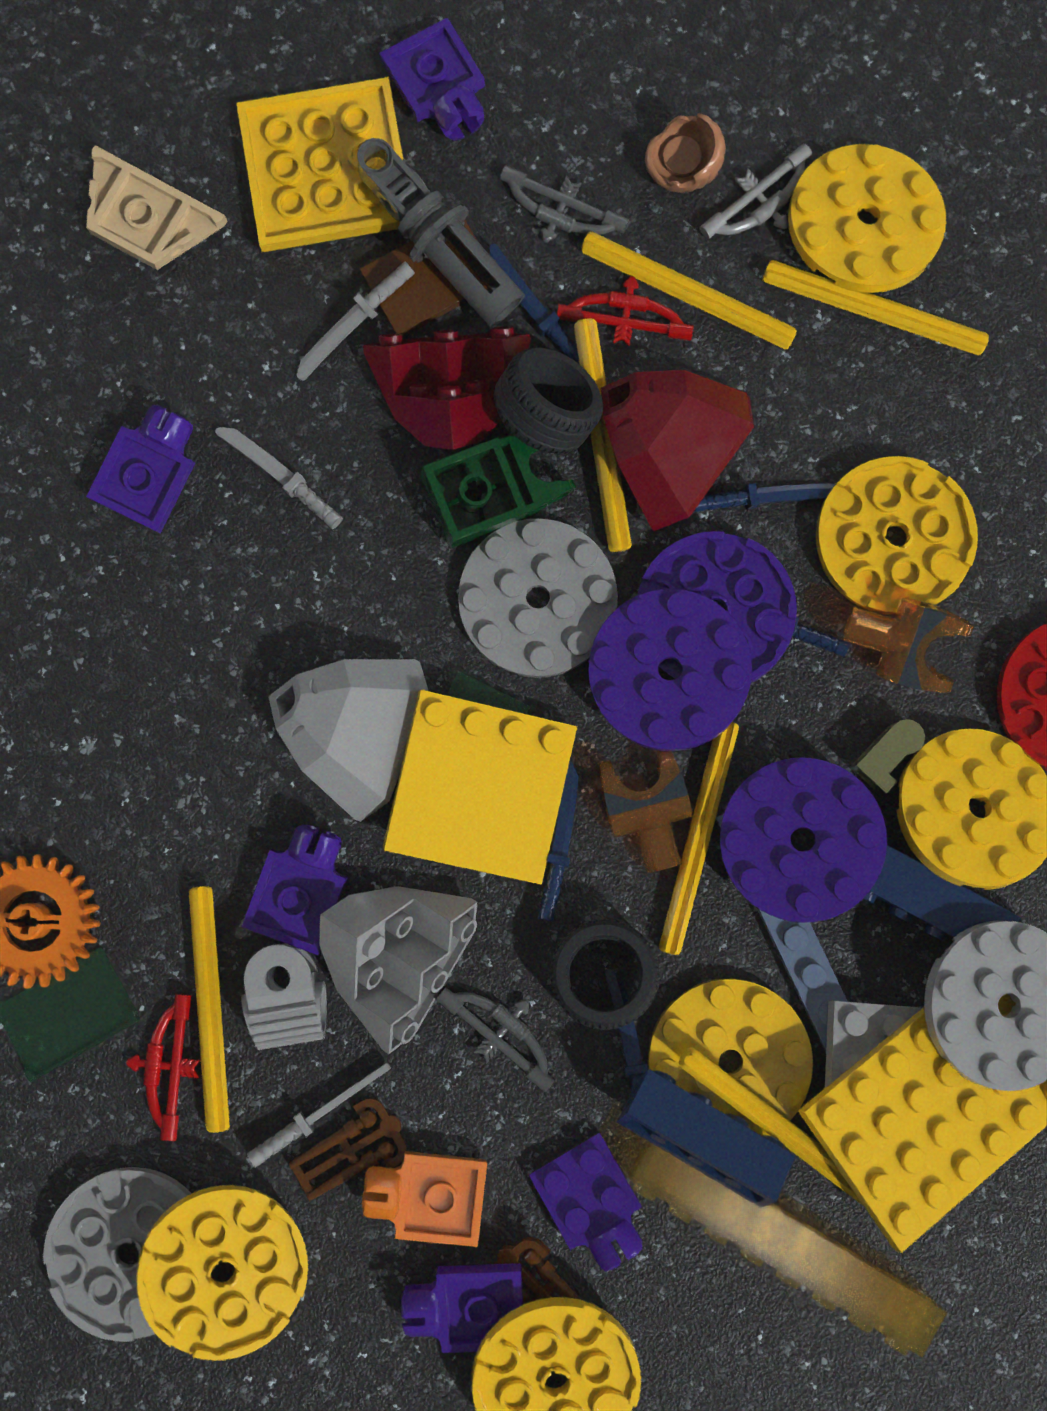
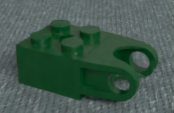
M514 435L500 439L497 437L422 467L420 475L450 549L490 534L513 522L524 520L574 491L576 487L573 479L545 482L538 479L532 473L529 466V457L538 450L523 443ZM468 487H473L474 492L477 490L482 492L478 501L469 500L465 496Z

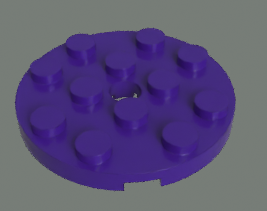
M722 531L697 533L674 542L664 549L649 565L642 577L637 596L660 589H681L695 592L713 601L723 603L727 612L735 619L745 635L752 661L751 683L755 682L779 662L794 632L797 615L796 597L791 579L785 568L768 549L750 538L745 539L736 535L724 534L725 532ZM670 658L659 665V669L673 680L677 679L682 672L681 665L676 660Z
M660 589L635 596L619 606L599 629L589 658V680L592 694L607 722L634 743L660 751H680L695 748L711 741L724 732L742 709L747 699L752 677V661L749 646L743 631L735 619L722 606L708 597L681 589ZM668 658L676 660L682 667L680 676L675 680H665L658 672L659 665Z
M790 758L762 767L737 788L723 815L720 831V849L730 880L751 905L785 921L813 923L834 918L848 911L870 892L884 865L887 850V833L884 818L876 799L857 777L844 768L824 760ZM799 828L807 829L814 835V846L810 850L802 852L793 847L791 844V834Z

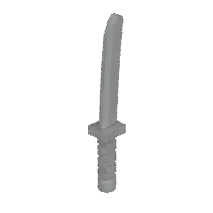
M406 261L365 297L358 293L353 298L357 304L301 359L297 371L298 379L301 381L306 380L319 364L368 316L373 319L378 315L374 308H377L380 303L385 301L387 297L415 274Z
M218 427L215 432L218 437L237 449L283 485L282 488L291 498L294 496L298 497L313 513L315 512L321 520H324L331 529L336 528L341 523L343 517L332 510V507L324 503L323 499L307 487V482L298 472L293 474L283 464L238 430Z
M388 1062L305 1118L302 1112L295 1115V1122H291L283 1130L281 1129L274 1134L275 1136H271L263 1144L258 1145V1147L247 1153L253 1166L256 1168L269 1159L271 1155H275L280 1149L285 1148L292 1141L302 1136L301 1134L307 1137L313 1133V1129L310 1126L312 1123L390 1070L391 1067Z

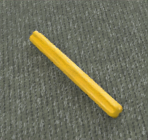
M589 232L583 241L581 251L587 256L629 276H634L648 285L783 349H788L792 344L797 332L793 326L595 232Z
M770 260L764 273L763 281L765 283L975 355H981L988 343L989 335L985 332L871 293L856 292L835 285L836 281L775 260Z
M592 318L581 319L574 324L579 364L593 378L601 394V387L606 386V378L597 322ZM602 413L600 421L590 434L608 548L610 552H622L630 549L632 543L620 467L617 463Z
M732 722L724 732L712 740L659 943V949L665 953L679 955L682 950L739 730V725L735 722Z
M209 886L193 887L189 890L205 1125L207 1131L216 1133L228 1130L230 1121L213 890Z
M694 1047L686 1049L678 1062L683 1070L770 1136L781 1141L791 1152L863 1205L820 1143Z

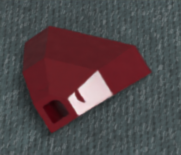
M499 326L490 328V333L458 335V330L435 331L434 337L402 339V334H383L378 336L379 342L363 345V352L394 419L424 446L454 450L481 443L501 421L494 404L493 393L495 385L513 357L519 352L528 349L531 341L530 334L514 333L513 326Z
M686 370L635 372L601 387L603 419L617 463L650 527L654 531L691 516L754 428L751 401L746 392Z

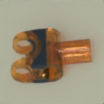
M902 597L895 619L852 607L846 621L842 641L882 652L876 674L885 680L914 689L948 693L951 692L955 680L947 675L936 672V668L930 666L925 661L926 649L938 637L945 635L955 636V634L971 636L975 625L939 606Z
M656 750L659 762L657 767L658 775L654 785L646 791L628 789L622 784L619 776H615L610 760L599 762L603 803L612 835L616 838L636 832L646 873L682 864L671 823L692 818V809L685 782L671 751Z

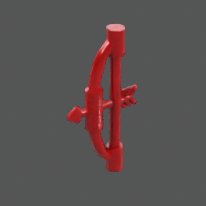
M630 276L623 283V286L627 288L626 293L610 291L609 293L585 295L577 298L569 305H558L557 315L559 320L576 323L581 319L592 318L600 324L617 326L615 328L613 344L623 340L630 346L632 329L668 334V338L691 341L694 325L684 324L672 309L650 300L648 296L633 295L634 289L639 288L634 276ZM594 304H608L609 307L623 309L622 317L582 311V307ZM649 310L669 319L670 325L629 318L630 311L646 312Z
M175 994L174 1004L159 1018L151 1041L147 1044L146 1060L140 1059V1056L136 1054L126 1061V1065L135 1072L138 1071L139 1067L145 1068L143 1084L146 1086L149 1111L153 1120L161 1129L160 1140L164 1141L177 1140L179 1114H176L180 1075L182 1077L199 1078L195 1067L201 1060L182 1059L186 1020H189L192 995ZM173 1018L176 1021L171 1062H163L164 1045L162 1044V1039L170 1020ZM161 1069L170 1070L167 1107L164 1114L161 1113L157 1095Z

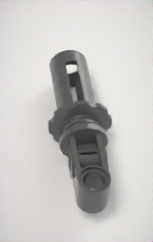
M371 138L363 142L357 154L359 176L378 197L388 213L400 222L398 231L404 237L409 236L410 240L415 244L409 258L417 263L429 258L489 327L497 325L520 304L525 294L465 228L464 220L468 216L469 210L466 206L462 205L453 209L448 208L444 203L442 194L439 191L431 193L420 176L405 164L386 141L379 138ZM373 157H379L386 162V165L380 169H371L366 165V162ZM447 241L491 289V294L444 242Z

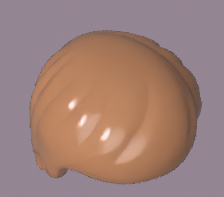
M698 113L696 116L680 115L675 117L661 134L651 139L647 146L645 165L648 173L658 185L668 191L683 193L703 188L715 179L723 165L726 146L722 131L718 124L712 121L709 116Z

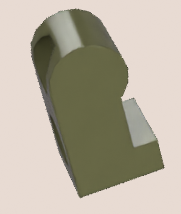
M909 719L891 724L849 768L878 795L887 794L897 783L890 775L891 771L906 755L916 753L922 748L925 741L923 728L919 723Z

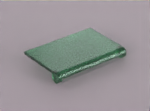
M102 947L91 952L89 958L77 960L79 965L78 971L72 972L65 967L64 981L58 982L51 975L48 987H41L37 983L0 1004V1021L25 1066L23 1071L30 1082L37 1080L140 1020L137 1010Z

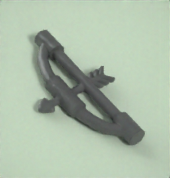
M505 165L500 180L509 184L515 199L534 214L536 219L549 224L547 229L543 228L541 230L544 242H549L556 237L554 232L556 227L568 233L588 234L589 232H595L603 235L615 230L624 234L630 219L610 210L607 212L575 199L582 182L572 184L568 176H566L559 192L527 178L526 173ZM525 187L555 200L559 204L556 210L544 204L538 205L525 195L521 189ZM568 206L602 221V225L576 222V218L563 213L564 208Z
M447 987L436 998L453 1015L457 1013L486 1038L473 1052L483 1054L486 1064L499 1049L527 1073L526 1077L542 1091L546 1092L552 1086L555 1079L548 1074L547 1059L543 1049L530 1032V1028L518 1019L522 1013L528 1014L529 1001L527 999L515 1002L514 1006L516 1009L511 1013L501 1003H495L476 993H453ZM464 1002L472 1003L489 1011L490 1016L502 1026L495 1033L463 1006ZM507 1031L512 1033L519 1041L523 1040L536 1058L537 1064H531L502 1039Z

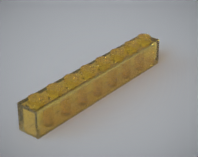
M647 1140L628 1171L630 1180L635 1183L632 1189L650 1201H654L656 1196L670 1204L668 1211L682 1221L690 1223L693 1218L706 1226L704 1233L723 1245H726L728 1240L742 1248L740 1254L745 1259L759 1267H762L763 1263L766 1262L778 1270L776 1276L795 1289H798L800 1284L814 1292L812 1298L831 1311H834L836 1306L850 1313L848 1320L867 1333H870L873 1328L886 1335L884 1342L903 1355H907L908 1351L911 1350L923 1358L947 1314L935 1300L775 1203L760 1208Z

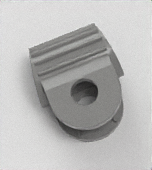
M286 943L268 946L259 950L253 955L246 966L244 973L246 994L241 996L243 1014L255 1047L258 1050L324 1039L327 1019L325 981H319L318 970L313 957L309 952ZM278 966L284 967L290 975V982L286 988L278 986L274 981V971Z

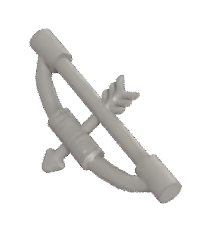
M805 143L801 144L785 157L784 163L759 183L758 179L747 168L744 178H735V181L747 193L722 213L717 212L699 227L702 235L706 239H710L715 234H737L756 225L760 226L771 216L775 220V227L786 229L788 227L787 216H781L778 211L789 203V198L792 196L799 178L805 171V161L812 156L811 149ZM790 169L795 170L791 180L782 191L779 190L769 199L763 195L762 192ZM754 198H757L762 204L751 213L749 218L732 225H727V220Z

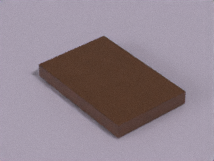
M464 220V226H465V228H466V229L473 235V237L476 239V237L474 236L473 232L471 231L469 225L467 224L466 220ZM413 241L406 243L360 269V273L370 291L378 286L404 261L415 272L411 278L406 280L402 286L396 289L394 293L379 305L394 333L402 334V337L467 302L429 258L419 263L413 262L409 258L410 252L415 245ZM447 241L444 242L487 291L490 290Z

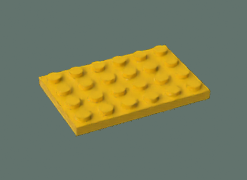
M1004 994L998 1002L999 1012L1004 1017L1011 1012L1013 1006H1016V1003L1012 1001L1008 994ZM923 1007L800 1108L798 1112L892 1248L902 1253L1047 1126V1080L1039 1085L1023 1090L1002 1091L981 1086L965 1079L936 1050L927 1028Z

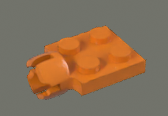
M405 1151L401 1166L396 1168L372 1166L368 1168L365 1174V1186L362 1197L363 1215L367 1218L385 1219L394 1223L395 1239L478 1247L487 1160Z

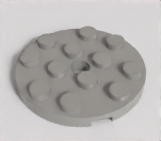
M526 519L497 529L475 548L462 572L458 599L465 631L476 649L488 661L520 676L542 678L569 672L590 658L592 645L599 629L617 609L618 596L612 567L603 551L591 538L580 530L559 521ZM534 587L542 588L549 594V602L543 608H533L527 602L526 596Z
M989 921L967 928L952 939L954 942L947 948L941 958H936L928 976L924 997V1010L931 1040L940 1056L946 1059L960 1073V1076L975 1084L1002 1091H1017L1039 1085L1047 1080V933L1035 926L1014 921ZM1004 994H1008L1012 1001L1016 1003V1006H1013L1011 1012L1004 1017L999 1012L998 1002Z
M127 1167L110 1170L91 1178L64 1200L56 1211L46 1234L43 1264H46L51 1285L50 1293L59 1309L72 1323L91 1335L111 1341L128 1342L155 1334L143 1315L138 1298L136 1282L138 1262L134 1264L124 1263L119 1257L118 1250L122 1243L133 1242L136 1244L135 1246L140 1254L147 1234L160 1216L177 1201L192 1194L185 1186L174 1178L155 1170Z

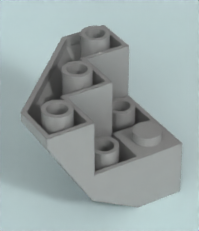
M343 659L295 675L268 697L275 728L301 771L352 818L361 822L390 802L400 774L419 690H429L421 664L415 659Z
M395 886L348 895L320 914L319 946L335 988L381 1049L387 1054L393 1052L401 1044H406L413 1039L477 928V901L472 898Z

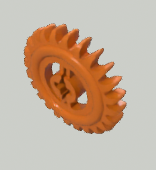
M40 854L33 856L31 866L25 856H17V869L7 861H3L0 864L3 870V876L0 874V977L9 972L7 985L13 986L23 976V987L25 989L31 988L37 977L40 986L45 988L50 984L51 973L58 982L64 981V967H67L72 972H76L79 970V965L75 957L83 959L90 957V953L84 947V944L97 942V938L89 933V929L99 927L101 923L90 918V914L99 910L100 906L98 904H88L87 900L94 894V889L81 890L85 876L78 875L71 879L73 872L71 864L65 865L59 871V860L57 857H51L45 867L44 859ZM38 891L46 893L53 898L59 906L62 915H54L51 908L42 903L20 904L11 913L7 912L17 897L26 892ZM30 916L37 918V921L57 920L59 924L45 923L32 927L29 924H25V922H9V919H24ZM6 927L9 928L13 936L24 941L43 938L52 929H59L60 934L51 945L43 950L30 951L22 949L10 938Z

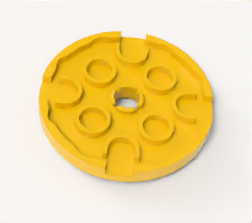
M856 144L831 150L817 158L807 167L799 178L791 197L788 225L792 242L798 254L814 272L819 270L827 277L835 280V285L856 292L876 293L902 287L924 272L943 241L946 228V211L937 185L917 162L887 147ZM864 209L865 212L871 213L878 219L874 224H865L859 220L857 214Z
M902 456L883 457L868 461L843 476L826 497L821 507L816 527L818 556L825 574L831 583L844 597L866 610L885 615L918 613L922 601L936 605L950 596L959 587L972 566L978 543V530L973 508L966 494L956 481L950 476L946 477L938 470L928 466V463L925 461ZM898 526L905 531L906 542L901 547L895 546L885 538L889 527Z
M981 729L953 730L943 733L926 743L908 761L898 783L900 790L897 817L903 836L910 849L924 866L934 874L958 886L967 885L984 888V890H992L1006 887L1027 877L1046 859L1047 775L1042 767L1030 759L1014 741L1000 734ZM970 799L986 803L984 805L986 811L984 818L976 817L971 813L969 809Z
M734 978L702 982L673 1000L663 1011L654 1027L649 1043L648 1069L653 1072L661 1071L675 1079L676 1085L688 1093L696 1092L707 1097L712 1102V1107L720 1112L741 1117L749 1124L748 1128L759 1135L770 1136L682 1069L678 1062L686 1049L694 1047L717 1066H719V1058L723 1052L727 1050L737 1051L740 1054L742 1064L736 1071L728 1073L730 1076L789 1121L801 1108L812 1079L813 1056L810 1040L802 1021L793 1008L784 999L766 987L754 982Z
M221 1185L205 1188L187 1195L169 1207L147 1234L139 1254L136 1273L140 1306L151 1329L169 1347L172 1345L181 1351L192 1354L193 1358L202 1360L237 1358L266 1345L290 1322L289 1317L296 1308L300 1297L303 1298L306 1288L308 1258L305 1243L295 1221L276 1200L260 1191L244 1186ZM219 1261L229 1262L235 1267L233 1276L225 1282H217L211 1277V1272Z
M552 1297L524 1304L509 1312L486 1334L476 1353L472 1369V1393L476 1411H631L633 1406L637 1407L641 1390L640 1365L634 1345L626 1330L604 1309L575 1298ZM552 1371L567 1377L565 1384L558 1388L549 1387L545 1382L551 1376Z

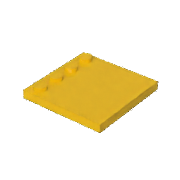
M389 77L236 103L259 246L262 252L398 229L400 222L388 213L378 197L361 180L357 158L358 149L363 142L371 138H379L386 141L403 160ZM373 157L366 162V165L371 169H380L386 165V162L379 157Z
M419 690L382 850L542 885L577 726Z

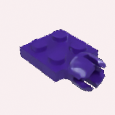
M448 17L380 52L383 65L417 122L425 118L436 120L444 135L451 140L465 138L458 126L462 121L470 134H473L484 121L483 107L475 93L485 87V80Z
M150 406L138 428L132 430L123 426L120 427L86 497L161 534L195 465L194 461L184 455V447L193 431V425L184 417L175 412H169L162 406Z
M302 824L295 829L289 848L285 852H279L274 849L269 850L242 927L319 955L321 952L319 946L320 914L339 902L348 877L341 875L335 870V862L342 844L341 838L329 831L326 834L322 833L314 850L320 828Z
M601 1133L596 1134L529 1175L570 1250L577 1246L585 1245L590 1249L597 1264L604 1271L613 1270L622 1263L611 1243L615 1239L628 1261L642 1250V1240L631 1220L632 1214L642 1208V1205Z
M521 1263L438 1266L436 1281L431 1284H408L404 1288V1295L401 1301V1316L406 1321V1323H402L404 1334L409 1337L433 1336L439 1339L442 1353L477 1352L490 1329L509 1312L524 1305Z

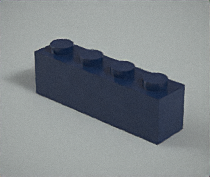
M888 845L882 871L870 892L862 899L870 904H874L876 899L890 906L887 911L888 914L907 924H910L912 919L926 926L923 933L946 944L948 938L952 940L959 933L974 925L989 921L1019 922L1021 918L964 886H958L940 878L923 864Z
M649 1069L638 1078L617 1123L760 1208H764L777 1201L796 1157L785 1150V1145L781 1141L768 1135L761 1136L748 1128L749 1124L744 1119L734 1114L720 1112L712 1107L713 1104L707 1097L696 1092L688 1093L678 1087L675 1079L664 1072H653Z

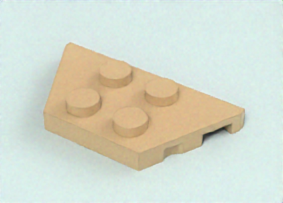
M95 145L93 147L91 156L94 160L93 180H90L89 184L91 205L87 212L86 226L90 234L158 270L226 225L227 219L224 214Z

